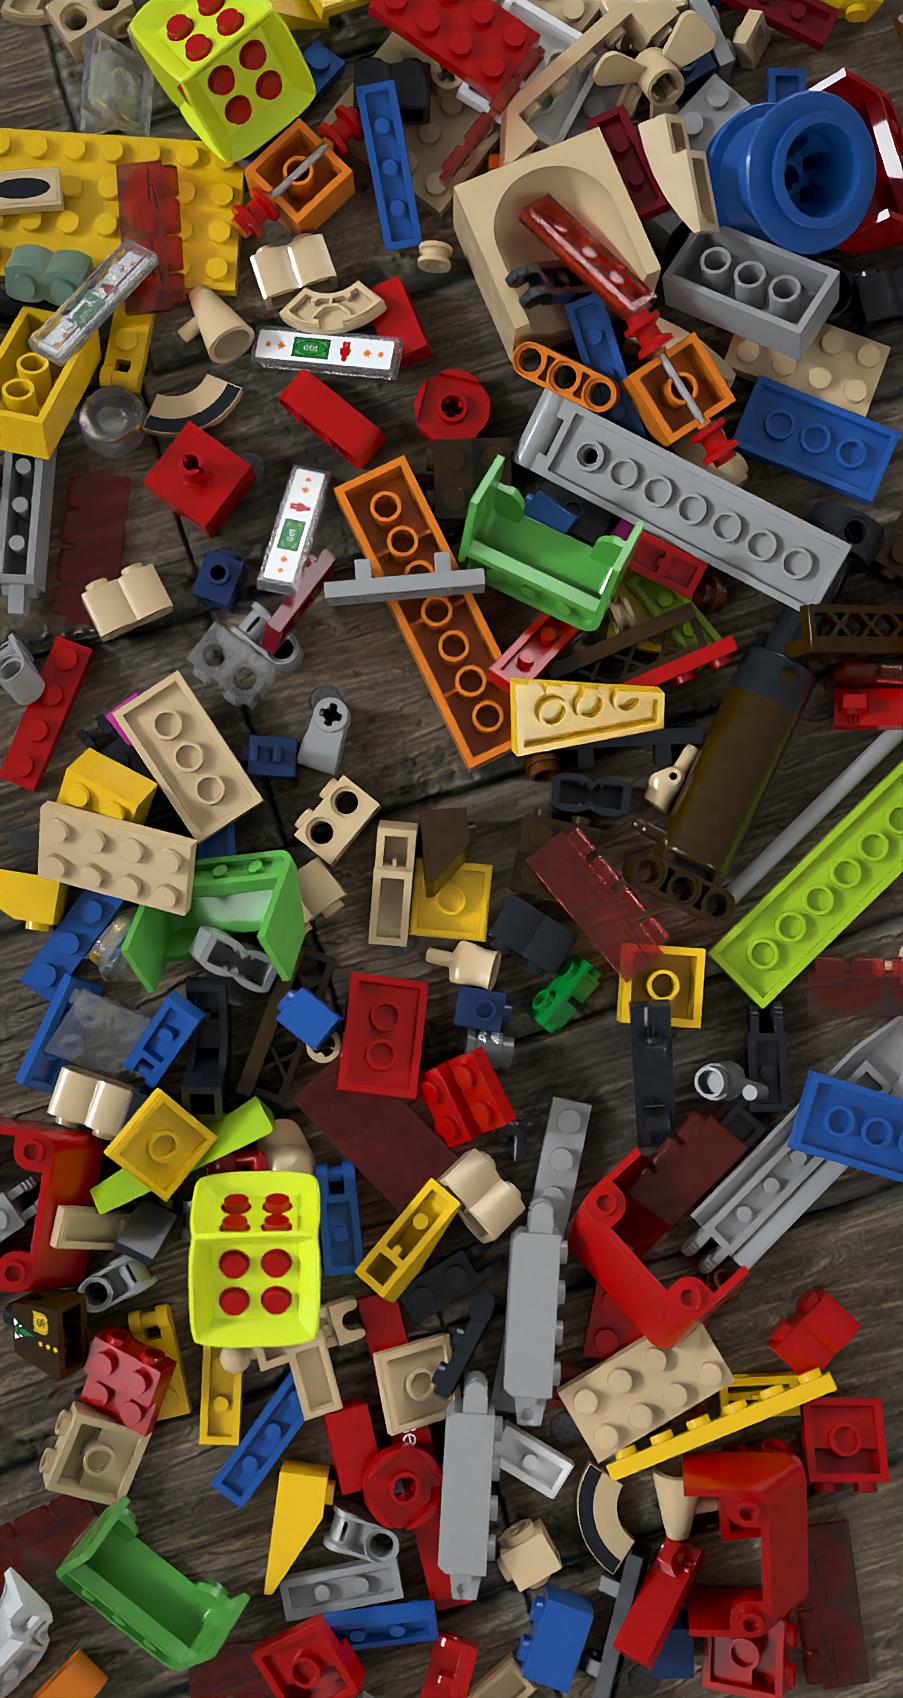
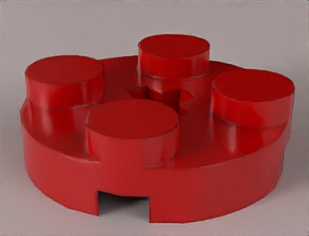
M446 369L440 371L439 375L432 377L429 381L427 379L421 384L415 397L414 412L420 433L433 443V439L478 438L483 434L488 425L491 405L488 394H486L485 389L481 386V382L474 375L459 369ZM451 400L457 401L458 408L463 410L461 414H456L453 418L448 417L447 412L441 410L443 405L449 406Z
M406 1441L391 1445L383 1449L372 1459L367 1470L362 1475L361 1486L363 1488L365 1504L373 1517L381 1525L393 1529L392 1527H405L406 1530L415 1529L425 1524L439 1508L442 1499L440 1493L442 1490L443 1474L435 1459L423 1448L414 1446ZM411 1477L412 1481L408 1484L411 1490L409 1494L404 1495L402 1492L394 1495L397 1480Z

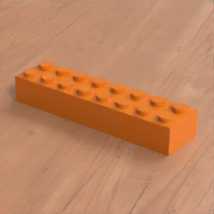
M404 455L334 488L337 502L364 558L371 560L374 578L434 573V553L449 551L451 570H460ZM462 594L386 601L468 772L471 773L512 753L510 695L486 679L489 669L502 654L473 595Z

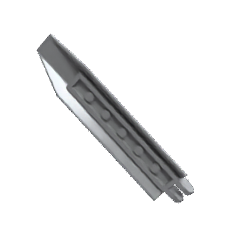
M903 1013L854 1046L827 1076L903 1099ZM799 1104L691 1214L701 1228L694 1231L683 1243L681 1252L686 1257L692 1256L711 1237L718 1244L710 1249L698 1263V1269L703 1274H707L715 1269L727 1255L741 1267L745 1265L749 1270L848 1167L847 1165L787 1147Z

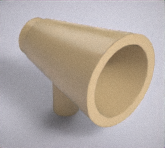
M198 285L193 288L189 293V300L191 301V307L195 316L177 330L179 335L188 343L201 332L209 357L215 363H227L243 355L254 341L255 334L253 329L213 290L209 289L207 285Z
M682 1454L651 1466L666 1535L672 1540H685L690 1536L695 1514L718 1510L717 1498L684 1497Z

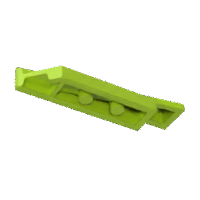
M255 1096L228 1115L225 1113L223 1121H199L218 1138L192 1171L271 1134L275 1129V1116L273 1112ZM123 1168L90 1189L97 1210L101 1215L151 1192L149 1188Z

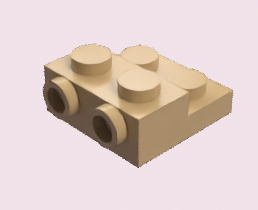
M73 1401L70 1410H62L58 1417L55 1434L59 1435L54 1449L46 1448L41 1458L39 1471L43 1473L46 1490L112 1505L124 1495H127L152 1432L144 1437L95 1408Z

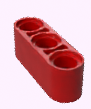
M305 369L299 372L278 397L279 403L293 417L347 461L361 470L387 440L385 435L372 422Z

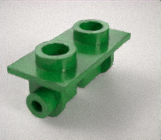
M575 954L571 960H567L560 966L557 976L551 984L535 996L532 1006L526 1013L551 1034L556 1029L561 1031L563 1026L577 1011L567 1001L573 996L583 1004L600 984L597 980L601 977V974L590 963Z

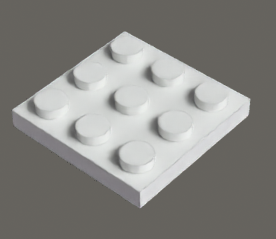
M505 0L502 8L541 34L538 45L512 80L513 83H510V86L505 90L497 103H494L464 81L456 95L458 100L501 124V117L507 102L583 35L527 0ZM603 47L596 53L598 55L596 62L585 73L580 74L579 71H576L569 78V86L557 98L553 99L549 96L541 103V111L527 124L539 138L536 146L545 149L564 140L594 83L592 73L597 63L610 50Z

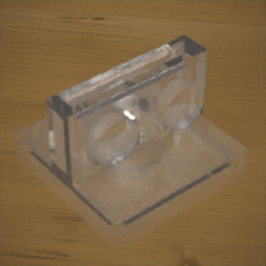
M97 28L86 33L80 97V131L88 134H101L117 128L130 136L149 137L155 76L141 55Z

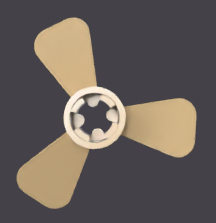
M684 11L680 15L663 49L659 47L647 48L636 59L617 51H609L600 58L592 73V78L599 86L638 83L651 102L650 119L664 113L676 115L680 111L676 101L684 90V78L679 70L714 48L716 44L715 32L696 11Z

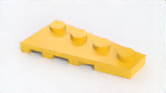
M510 678L512 751L517 757L664 728L665 693L659 687Z

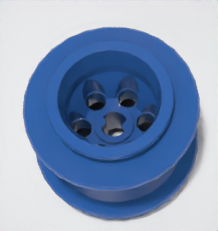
M807 90L793 93L779 102H763L751 105L738 112L717 131L706 151L719 227L725 225L790 252L817 254L829 251L842 244L855 232L863 221L872 201L876 185L877 165L875 148L870 132L862 117L848 102L826 91ZM800 190L803 192L801 201L799 198Z

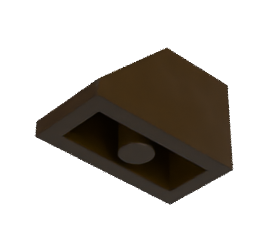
M466 807L419 811V833L426 898L434 897L469 859L470 844H476L475 821H468Z

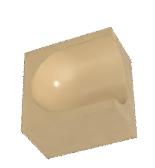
M599 127L453 186V229L511 363L515 349L524 342L531 341L550 348L574 338L564 305L569 303L544 306L540 303L532 309H523L518 299L529 289V283L519 288H510L505 281L506 276L519 266L530 265L532 262L572 259L592 290L590 295L600 291L603 292L612 322L632 314L633 309L642 310L650 306L661 267ZM536 349L530 350L525 355V358L538 353Z

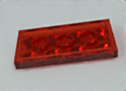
M339 1054L292 1101L402 1214L430 1178L436 1180L458 1157L402 1099L336 1091L340 1062Z

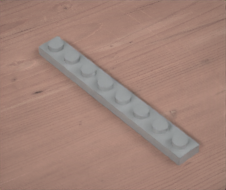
M553 1096L532 1198L535 1199L542 1196L547 1200L549 1199V1203L552 1204L551 1207L554 1209V1214L552 1215L554 1217L553 1228H559L561 1240H564V1231L569 1219L592 1105ZM504 1328L489 1401H495V1409L516 1414L515 1399L503 1387Z

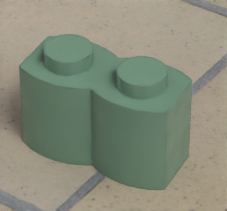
M25 244L17 246L4 268L6 295L22 302L34 303L46 300L60 307H80L86 300L93 284L92 257L75 250L52 252L38 245Z

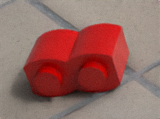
M818 1287L815 1291L812 1289L807 1290L796 1303L798 1309L794 1315L788 1320L786 1318L779 1320L769 1333L771 1339L767 1345L798 1375L818 1367L822 1372L834 1355L854 1337L861 1327V1324L821 1287Z

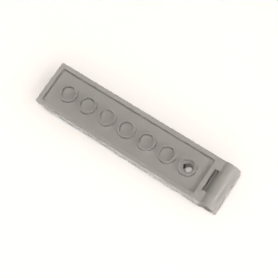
M546 388L511 457V460L634 525H636L637 521L645 523L643 528L645 531L800 611V606L805 604H821L852 548V545ZM596 450L598 458L596 462L590 464L588 462V455L591 451Z

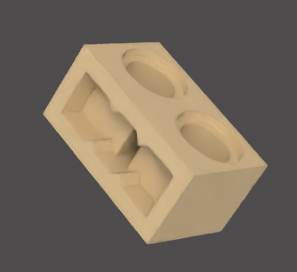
M53 0L45 5L55 30L77 63L86 58L95 57L108 44L118 38L128 36V26L137 14L132 0ZM117 6L113 10L106 11L109 7ZM79 26H85L81 30L74 31Z
M344 775L339 781L332 778L319 794L323 798L321 803L314 811L308 808L295 823L298 831L294 836L331 866L336 864L381 809L378 802ZM344 794H353L358 799L356 810L350 814L340 813L337 809V801ZM322 823L331 825L333 828L332 839L326 844H317L313 839L314 828Z

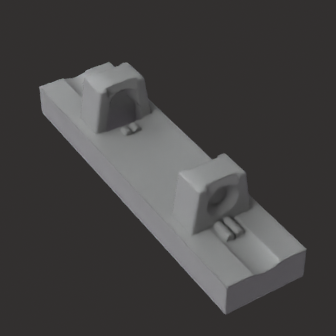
M449 551L434 553V573L373 578L371 560L358 559L354 560L355 580L324 582L325 599L328 606L484 593L485 591L484 568L452 571Z

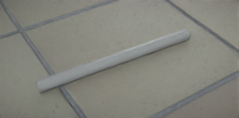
M885 730L725 888L733 895L735 904L754 888L903 740V730Z

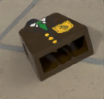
M62 1289L32 1291L7 1305L3 1313V1321L5 1324L13 1327L14 1350L18 1356L59 1381L85 1366L89 1354L86 1294Z

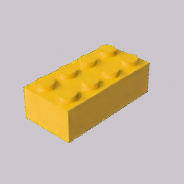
M27 306L22 307L0 345V450L50 460L102 359L97 324L59 362L39 349L70 315Z

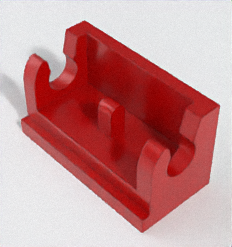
M399 275L370 288L372 292L384 300L387 307L380 316L372 320L379 340L394 342L390 365L397 364L398 368L402 369L425 358L434 356L408 289Z
M643 530L628 568L691 599L708 563Z
M359 1398L342 1401L343 1409L322 1416L337 1484L342 1495L363 1490L361 1486L362 1475L367 1470L372 1459L378 1454L367 1402H360Z
M439 1629V1640L434 1642L420 1698H466L480 1642Z

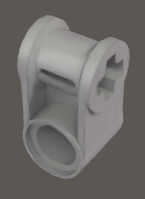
M254 601L251 605L252 611L238 627L233 626L230 632L250 650L261 655L276 669L282 672L296 670L303 662L304 652L299 641L292 633L283 642V644L286 643L294 646L293 653L287 659H277L275 654L261 647L266 624L273 615Z
M11 633L8 635L9 640L0 646V685L18 704L27 705L36 701L42 695L45 683L34 665V659L26 646L15 633Z
M328 697L317 703L308 731L300 747L297 764L328 774H336L342 758L345 738L351 723L350 710L341 700ZM333 707H337V712L342 716L341 721H333L332 725L328 726V720L323 717L325 711L331 712Z
M121 1254L110 1261L109 1264L90 1274L81 1283L78 1292L86 1294L87 1311L98 1313L125 1298H130L155 1284L158 1278L156 1275L150 1274L145 1264L125 1254ZM93 1282L103 1284L108 1292L107 1299L97 1300L94 1298L89 1290L90 1284Z
M341 1499L334 1502L333 1511L335 1515L330 1531L323 1537V1544L327 1548L340 1554L352 1555L373 1562L377 1565L389 1564L396 1558L402 1539V1528L392 1527L393 1529L381 1525L367 1508L358 1503ZM345 1522L348 1523L346 1532L343 1531ZM378 1533H385L391 1537L393 1543L388 1546H381L376 1543L373 1536Z

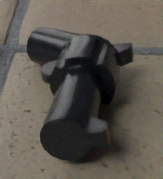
M517 1117V1119L509 1124L494 1129L498 1132V1139L501 1142H506L511 1137L510 1160H525V1127L530 1121L527 1118L519 1119Z

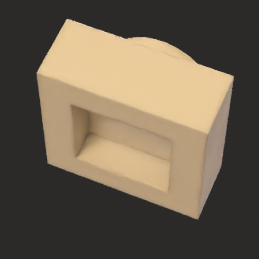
M749 9L742 24L735 30L732 42L741 68L755 70L771 39L763 11Z

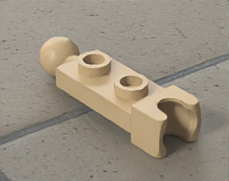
M346 1295L320 1306L319 1331L322 1330L324 1333L327 1348L337 1346L338 1344L341 1346L359 1340L366 1335L360 1323L351 1325L342 1323L345 1313L354 1310L357 1306L354 1295ZM285 1346L223 1348L220 1354L222 1367L227 1372L233 1374L245 1371L254 1359H258L261 1372L289 1362Z

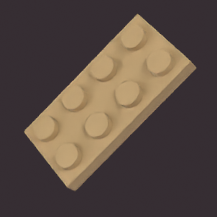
M824 323L801 361L736 334H733L724 361L736 373V376L756 382L760 374L865 418L891 347Z
M178 670L112 713L193 838L197 840V844L203 843L265 802Z
M47 801L41 806L38 854L39 877L185 916L191 909L197 840L52 801Z
M701 1324L683 1342L671 1349L658 1348L643 1336L558 1387L557 1392L596 1460L600 1463L736 1380L705 1327Z

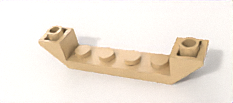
M619 1L507 102L501 117L499 167L533 154L532 152L539 138L527 124L541 111V103L547 97L557 98L569 86V78L576 71L583 74L598 59L596 53L605 45L608 49H611L626 35L640 53L652 45L661 47L672 33L673 29L671 26L679 14L675 6Z

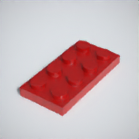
M372 0L369 5L368 14L494 103L498 102L538 45L541 34L492 0Z

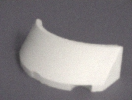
M12 1567L4 1573L5 1585L0 1598V1698H4L12 1692L38 1664L49 1644L50 1639L47 1631L49 1624L53 1622L49 1605Z

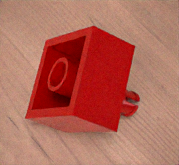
M188 421L143 480V483L153 497L212 539L257 478L250 464L191 421Z

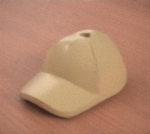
M276 1119L274 1131L257 1140V1149L265 1152L268 1171H293L315 1176L316 1160L299 1125L290 1119Z

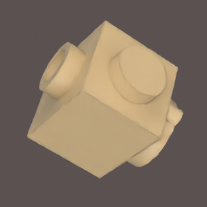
M540 1518L534 1522L531 1519L520 1520L507 1528L502 1536L498 1538L500 1546V1557L497 1559L498 1566L507 1582L514 1580L520 1592L528 1587L530 1589L541 1587L550 1579L551 1574L562 1569L560 1554Z

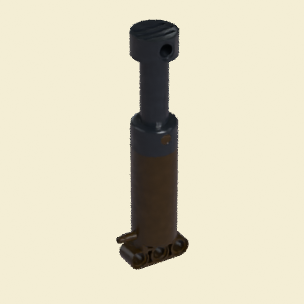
M822 501L816 502L812 506L806 522L852 545L850 552L821 604H836L849 574L865 573L869 570L885 536L884 528L876 520L861 511L843 504ZM784 604L764 648L749 647L745 651L664 827L662 828L639 817L635 818L631 825L633 829L655 841L656 844L651 854L636 853L625 860L622 867L625 881L632 887L700 920L723 923L729 920L735 912L736 904L733 895L722 887L817 683L815 673L807 667L810 660L789 658L785 651L786 643L803 638L800 611ZM815 615L817 636H821L827 622L821 615ZM647 861L651 866V874L643 882L638 876V868L642 862ZM681 878L685 889L683 894L676 898L672 887L675 880ZM714 894L718 899V907L714 913L709 914L706 904L709 897Z

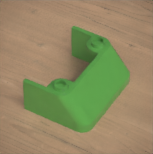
M497 455L470 500L458 557L460 568L462 570L484 568L486 585L580 630H597L630 564L645 523L637 521L627 541L618 536H601L593 547L523 515L525 501L520 492L510 485L500 483L505 457Z
M274 850L195 860L191 909L185 916L140 904L120 951L148 993L156 992L167 962L184 961L192 957L188 950L200 926L216 927L227 934L259 931L257 938L281 979L289 981L306 932L297 866L291 855L284 850Z
M124 1495L105 1509L67 1555L56 1571L58 1579L166 1667L175 1671H182L214 1658L250 1600V1597L243 1593L229 1599L227 1597L229 1595L228 1591L216 1581L209 1580L208 1583L199 1582L194 1584L136 1537L139 1532L135 1524L137 1518L126 1508L131 1500Z

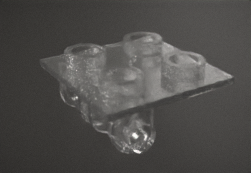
M87 988L82 990L74 989L69 999V1003L73 1005L45 1047V1052L115 1079L153 1018L143 1015L140 1010L133 1011L121 1006V1003L118 1001L112 1002L108 997L102 998L92 994Z

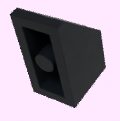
M152 1192L147 1193L141 1199L113 1249L150 1266L164 1251L183 1213V1208L176 1205L178 1200L171 1196L165 1202L158 1195Z

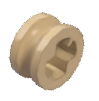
M435 61L431 68V85L434 92L442 98L456 97L463 80L455 75L454 82L447 83V79L442 82L441 73L449 70Z
M635 83L625 84L616 105L618 107L623 104L631 119L635 117L645 96L640 86H637Z
M435 240L424 241L419 244V253L422 256L418 258L417 266L421 270L430 273H445L451 269V261L448 258L452 256V247L449 244Z
M624 595L618 597V602H611L606 613L617 634L624 632L623 629L625 627L633 628L637 626L633 610Z
M336 1031L331 1036L335 1046L330 1047L334 1051L329 1056H326L323 1051L316 1053L315 1050L306 1044L307 1052L313 1060L319 1063H327L339 1055L342 1041Z

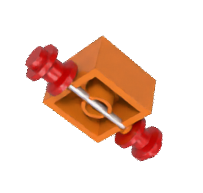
M339 105L335 109L337 119L331 125L321 122L317 126L321 139L298 118L244 169L251 201L245 207L235 204L231 208L234 215L231 222L243 237L248 238L251 235L253 238L259 239L262 236L260 225L267 219L273 222L278 220L294 237L302 233H313L355 193L353 171L340 158H344L348 154L346 144L352 138L359 142L365 138L361 115L353 106L347 108L344 105Z
M644 308L626 321L630 328L624 332L626 338L636 337L642 347L637 355L640 361L654 353L651 356L653 360L627 376L619 384L658 446L665 448L694 428L697 431L702 429L689 440L691 444L701 443L707 452L703 459L705 466L713 462L715 467L718 468L737 455L733 448L739 445L737 439L727 440L721 430L726 422L723 417L709 425L711 422L710 418L736 401L695 331L669 349L666 347L661 348L671 341L674 336L671 332L662 333L656 324L660 317L658 310L649 313L648 309Z

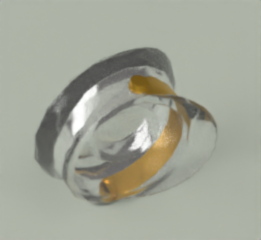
M105 386L96 390L91 396H87L85 404L80 410L78 420L84 440L88 446L96 453L104 456L118 457L130 453L141 443L146 433L142 427L148 414L144 404L128 389L120 386Z
M128 913L118 917L102 933L91 952L83 957V960H92L98 965L99 972L104 981L118 980L131 968L120 951L134 919Z

